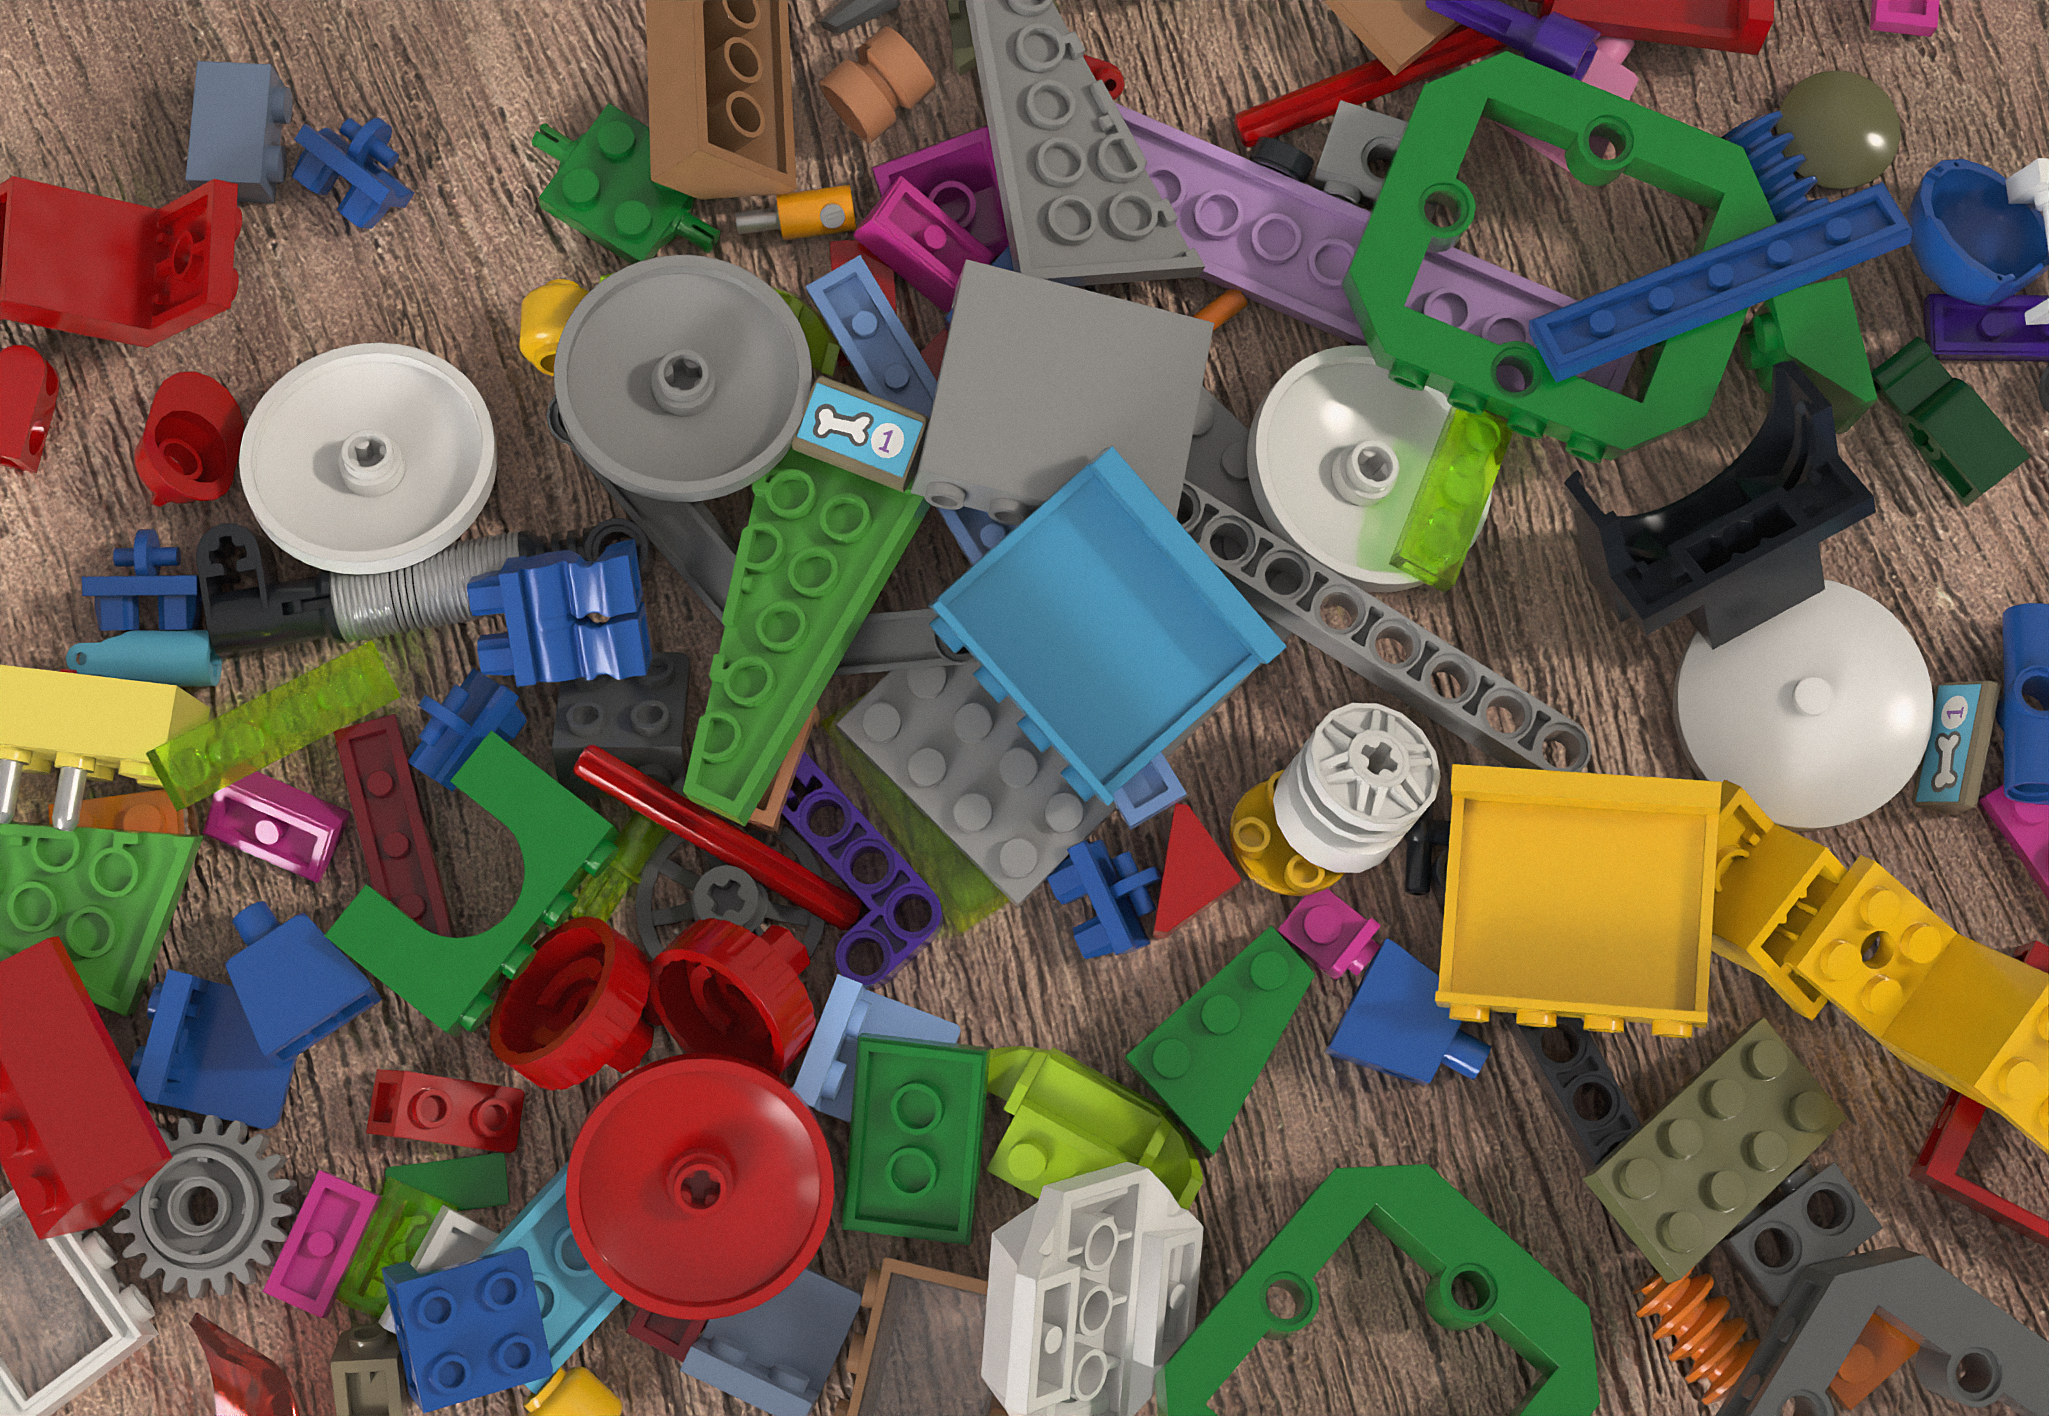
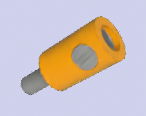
M850 184L791 192L789 194L776 195L777 206L774 208L735 213L738 234L779 229L782 233L783 241L856 231L857 229Z

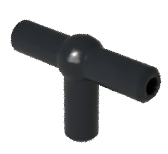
M1434 801L1403 837L1407 843L1405 891L1410 895L1423 896L1430 892L1432 845L1449 846L1451 821L1433 819Z

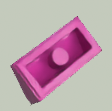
M899 176L860 223L853 235L856 240L944 312H950L953 309L951 307L956 285L966 259L990 265L996 256L902 176Z
M235 765L217 781L203 834L315 883H319L347 827L350 812L251 768Z

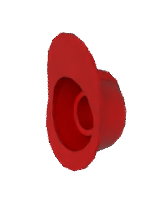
M195 371L177 372L165 379L154 395L144 433L134 452V464L139 478L152 492L151 504L156 507H162L169 502L188 504L196 500L215 501L228 492L233 482L245 424L240 407L231 393L210 376Z

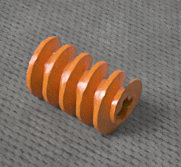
M1693 1267L1681 1280L1667 1284L1658 1271H1656L1630 1293L1632 1295L1642 1292L1645 1296L1635 1315L1638 1319L1659 1314L1662 1319L1651 1334L1655 1341L1672 1335L1676 1336L1678 1342L1668 1355V1358L1671 1362L1692 1357L1695 1363L1684 1379L1690 1384L1708 1378L1711 1385L1701 1399L1704 1405L1724 1399L1728 1396L1761 1340L1753 1338L1739 1342L1748 1324L1740 1316L1722 1321L1731 1305V1301L1727 1296L1720 1295L1705 1300L1714 1285V1279L1711 1275L1706 1273L1689 1278L1690 1273L1694 1269Z

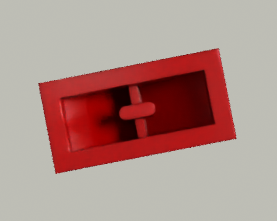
M1176 803L1174 806L1152 937L1167 938L1238 888L1242 880L1189 805Z

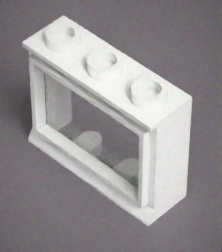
M14 1189L0 1199V1416H50L159 1335V1333L149 1320L155 1316L154 1309L149 1300L135 1285L125 1286L112 1267L118 1262L117 1256L108 1242L98 1232L93 1231L89 1234L87 1230L39 1240L26 1213L20 1206Z

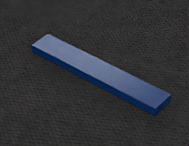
M1881 182L1529 320V334L1557 383L1911 243L1913 229L1884 183Z

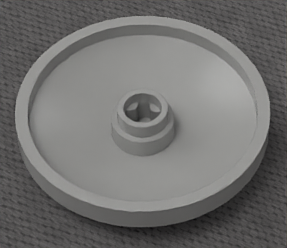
M669 255L643 260L613 273L596 285L581 300L567 320L559 339L554 363V385L558 409L567 434L579 453L596 471L616 485L644 497L671 502H696L726 496L741 490L759 480L783 459L792 447V440L803 418V411L812 389V371L809 347L798 319L783 298L766 282L753 273L723 260L697 255Z

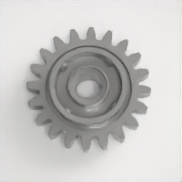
M207 1115L201 1133L193 1119L180 1118L178 1123V1139L168 1130L158 1128L173 1158L121 1207L130 1211V1217L113 1226V1232L135 1235L134 1242L127 1246L122 1255L124 1258H139L147 1255L148 1259L139 1275L142 1279H153L165 1270L163 1291L166 1293H176L187 1279L190 1298H204L208 1290L209 1281L211 1280L212 1287L218 1296H227L232 1294L233 1274L245 1285L255 1284L257 1282V1275L253 1262L256 1261L265 1266H275L277 1258L269 1249L268 1244L270 1241L286 1242L289 1232L278 1226L279 1219L299 1214L298 1208L289 1204H282L280 1201L282 1194L288 1193L297 1187V1182L275 1178V1173L285 1165L288 1160L287 1157L276 1154L263 1158L262 1155L269 1145L270 1137L265 1134H257L245 1143L247 1125L238 1120L232 1122L225 1134H223V1123L218 1116ZM209 1188L217 1196L219 1206L214 1219L202 1225L193 1214V1202L198 1193Z

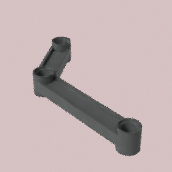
M554 395L548 405L546 415L548 427L553 436L562 443L569 445L723 624L722 617L739 544L701 501L671 502L644 497L616 485L596 471L579 453L569 438L560 416L556 395ZM931 608L870 613L865 618L832 676L965 665L978 661L964 646L954 654L929 626V623L937 617Z

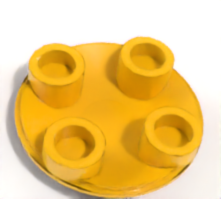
M1284 770L1272 774L1268 780L1252 787L1237 803L1229 828L1231 848L1236 861L1243 871L1262 887L1289 896L1315 894L1334 885L1345 873L1333 872L1312 864L1289 845L1277 824L1273 803L1278 779L1284 772Z

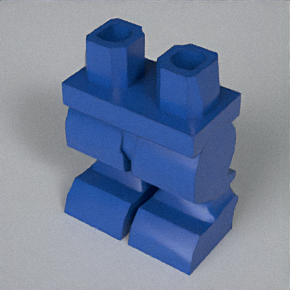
M635 539L605 547L604 553L596 561H586L581 555L570 550L543 553L528 558L527 556L510 557L506 559L501 570L490 571L471 577L468 582L467 593L472 615L482 616L505 613L508 631L480 635L477 641V652L481 674L515 675L516 686L536 685L537 681L561 682L579 677L593 680L597 675L608 674L615 679L647 675L653 656L645 603L641 602L643 590ZM599 613L611 618L607 622L595 623L587 614Z

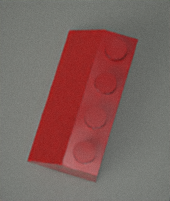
M59 936L49 937L0 962V1163L19 1199L22 1210L26 1213L39 1240L100 1227L173 1157Z

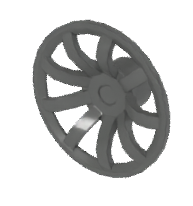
M710 812L719 817V815L716 812ZM721 818L722 820L726 821L731 825L743 826L741 824ZM784 825L780 837H774L783 842L797 856L793 860L794 862L824 879L821 867L810 848L793 830ZM752 828L750 836L765 844L768 834ZM672 831L654 849L644 866L637 887L636 916L639 933L648 954L653 960L664 949L654 927L676 924L695 919V921L699 919L705 920L707 918L731 921L736 925L749 929L750 932L758 936L764 933L760 925L765 918L808 927L802 944L806 946L809 959L814 955L824 933L826 921L804 909L768 901L767 893L773 890L752 879L744 870L730 866L706 851L705 854L710 870L705 872L702 877L673 862L668 857L686 840ZM658 873H662L693 891L692 900L670 908L651 910L652 894Z

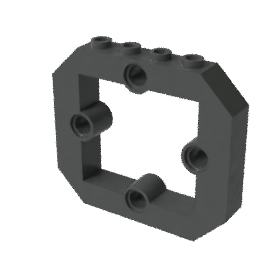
M1890 1246L1806 1266L1715 1415L1781 1416L1783 1405L1788 1399L1793 1397L1795 1400L1793 1416H1834L1833 1406L1825 1391L1870 1317L1875 1313L1920 1345L1916 1355V1372L1920 1383L1929 1392L1971 1408L1986 1407L1998 1399L2021 1416H2049V1342L1924 1254ZM1966 1356L1967 1369L1965 1375L1957 1381L1956 1368L1959 1361Z

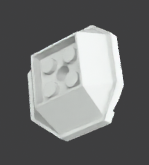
M1124 1162L1044 1185L1036 1204L992 1233L981 1377L1009 1416H1134L1156 1390L1155 1374L1195 1329L1204 1226L1187 1209L1179 1206L1168 1188L1149 1168Z

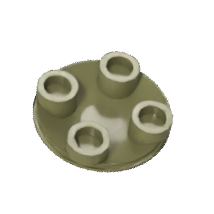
M1836 70L1820 72L1809 76L1792 88L1780 106L1779 111L1782 112L1783 118L1776 124V135L1792 132L1795 137L1782 151L1784 157L1804 154L1807 159L1794 172L1796 179L1816 176L1818 182L1815 185L1823 188L1837 190L1857 188L1878 179L1888 168L1897 153L1900 142V121L1895 106L1888 95L1877 84L1859 74Z

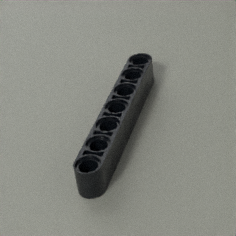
M1449 846L1435 858L1431 865L1430 886L1443 911L1447 878L1445 866L1448 861ZM1499 1012L1589 1173L1606 1157L1608 1149L1615 1142L1621 1143L1640 1126L1638 1119L1589 1031L1583 1029L1584 1022L1581 1018L1557 1016L1556 1027L1553 1028L1564 1031L1570 1038L1572 1047L1571 1054L1564 1063L1554 1062L1547 1058L1541 1047V1037L1547 1027L1516 1024L1517 1013ZM1581 1085H1590L1597 1089L1602 1096L1604 1102L1603 1111L1595 1121L1586 1120L1575 1111L1573 1097L1577 1088ZM1613 1217L1622 1235L1627 1239V1241L1630 1244L1637 1247V1245L1633 1242V1240L1629 1237V1235Z

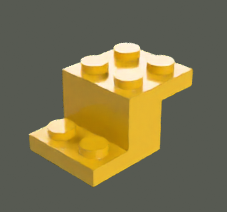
M1725 779L1722 782L1718 824L1711 951L1763 977L1796 1013L1813 1021L1829 999L1786 964L1783 958L1848 871L1827 847L1774 824L1741 786ZM1878 931L1870 934L1863 942L1861 947L1862 957L1879 936Z

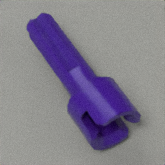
M1426 0L1425 2L1428 9L1524 53L1525 59L1580 81L1583 80L1598 50L1593 41L1597 40L1601 35L1599 31L1555 11L1550 13V15H1544L1540 19L1498 0Z

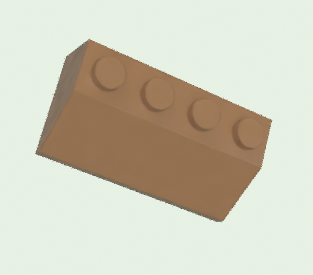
M646 0L651 181L700 200L789 194L796 190L788 0Z

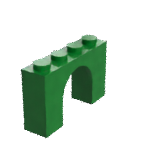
M492 730L450 782L504 824L513 833L521 848L525 871L524 882L520 896L510 913L491 929L474 936L462 938L440 936L426 930L380 892L366 884L324 935L443 1031L454 1037H458L464 1029L470 1033L474 1032L485 1021L496 1004L490 996L506 977L514 981L526 970L537 953V950L531 946L547 925L554 930L565 921L578 902V898L572 895L588 874L593 878L600 876L619 851V847L614 842L620 833L610 822Z

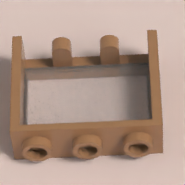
M884 1257L882 1270L870 1267L861 1301V1306L872 1309L866 1335L854 1333L845 1370L846 1372L857 1374L851 1400L838 1399L834 1416H1009L981 1377L988 1281L889 1257Z

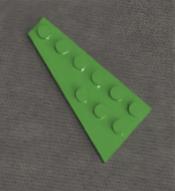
M791 447L772 470L753 483L751 490L755 496L748 526L742 529L722 617L725 628L719 654H714L710 669L709 677L712 680L706 712L705 715L699 718L683 792L689 800L743 826L747 824L931 506L924 496L910 493L914 479H912L903 493L795 451Z
M10 821L8 824L0 823V962L49 937L59 936L92 1002L123 1016L134 1014L204 835L76 826L72 832L57 830L53 824Z

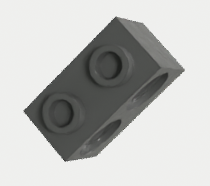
M1809 1160L1800 1164L1778 1185L1782 1190L1780 1194L1763 1206L1759 1203L1718 1243L1763 1305L1778 1306L1785 1301L1806 1266L1843 1258L1883 1228L1835 1162L1819 1164L1815 1168ZM1817 1191L1825 1193L1834 1205V1217L1825 1228L1816 1226L1810 1220L1807 1213L1808 1201ZM1765 1229H1769L1777 1234L1783 1248L1781 1258L1771 1267L1762 1264L1754 1250L1757 1236Z

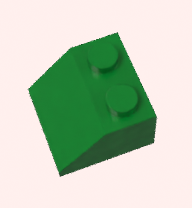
M1847 277L1803 285L1765 300L1745 327V333L1741 334L1742 358L1748 370L1755 369L1759 388L1771 394L1773 365L1779 362L1794 361L1832 405L1836 434L1847 432L1878 400Z

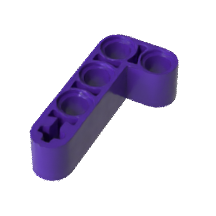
M803 752L796 777L808 795L800 803L796 794L790 789L781 816L869 911L839 941L835 959L836 966L842 976L862 983L866 990H876L894 978L939 935L944 921L941 903L934 891L816 763ZM816 785H820L822 787L820 789L813 791ZM798 806L795 812L790 810V808ZM827 806L840 809L845 815V821L838 833L833 836L822 837L811 831V818L817 810ZM873 852L887 859V874L879 882L864 884L854 878V864L862 855ZM908 900H922L932 909L931 921L920 931L910 932L903 930L896 923L897 910ZM869 942L882 948L884 960L877 972L872 975L861 976L850 970L848 960L850 953L856 946Z

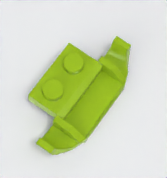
M1011 1046L990 1050L987 1092L1007 1101L1003 1110L1014 1115L986 1171L1039 1199L1044 1185L1124 1162H1130L1149 1168L1168 1188L1179 1206L1189 1210L1203 1184V1174L1190 1143L1184 1133L1165 1113L1166 1108L1054 1047L1051 1050L1028 1046Z

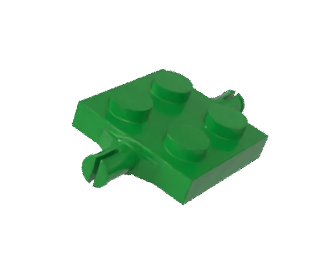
M608 103L590 129L575 141L551 128L547 123H543L539 127L540 133L536 131L534 134L532 146L539 148L560 161L558 172L538 198L540 207L628 263L635 264L654 258L662 246L675 239L678 235L702 249L706 254L713 250V245L716 246L721 231L692 215L696 198L651 181L649 127Z

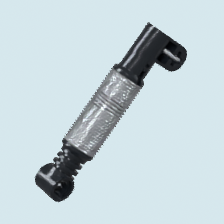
M610 518L596 526L583 528V536H579L577 529L567 531V539H564L562 533L558 532L551 534V542H548L546 535L536 536L529 530L509 532L508 534L504 532L502 535H491L489 538L484 536L483 539L478 537L476 540L472 538L470 541L468 539L464 542L460 540L458 543L454 541L439 553L422 562L391 572L355 575L321 569L317 576L279 582L275 556L270 544L261 535L235 523H222L210 528L201 537L197 546L196 562L209 637L216 654L222 657L323 638H331L338 644L351 643L352 641H363L365 638L369 640L371 638L375 639L378 636L381 638L384 635L401 634L403 631L408 633L410 629L415 632L418 628L421 630L425 627L430 629L433 625L437 628L440 625L463 623L465 620L469 622L471 619L475 621L477 618L481 620L484 617L487 619L490 616L495 617L496 615L500 617L502 614L505 615V613L473 616L470 611L467 584L471 577L490 571L501 570L506 559L510 557L527 556L528 558L543 553L570 550L581 555L586 561H596L604 553L605 547L609 546L614 540L630 538L635 539L642 583L652 573L656 563V551L648 536L635 523L624 518ZM235 546L247 551L246 558H241L237 561V571L225 566V559L235 556ZM239 573L251 579L258 578V587L223 593V584L240 582Z

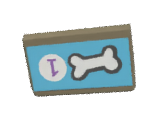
M819 376L811 389L803 411L802 421L791 445L795 451L904 493L918 471L929 418L906 407L824 376Z
M1992 681L1949 682L1935 687L1933 692L1931 734L1926 751L1918 766L1912 796V803L1916 807L1958 816L1977 806L2000 691L1999 683Z

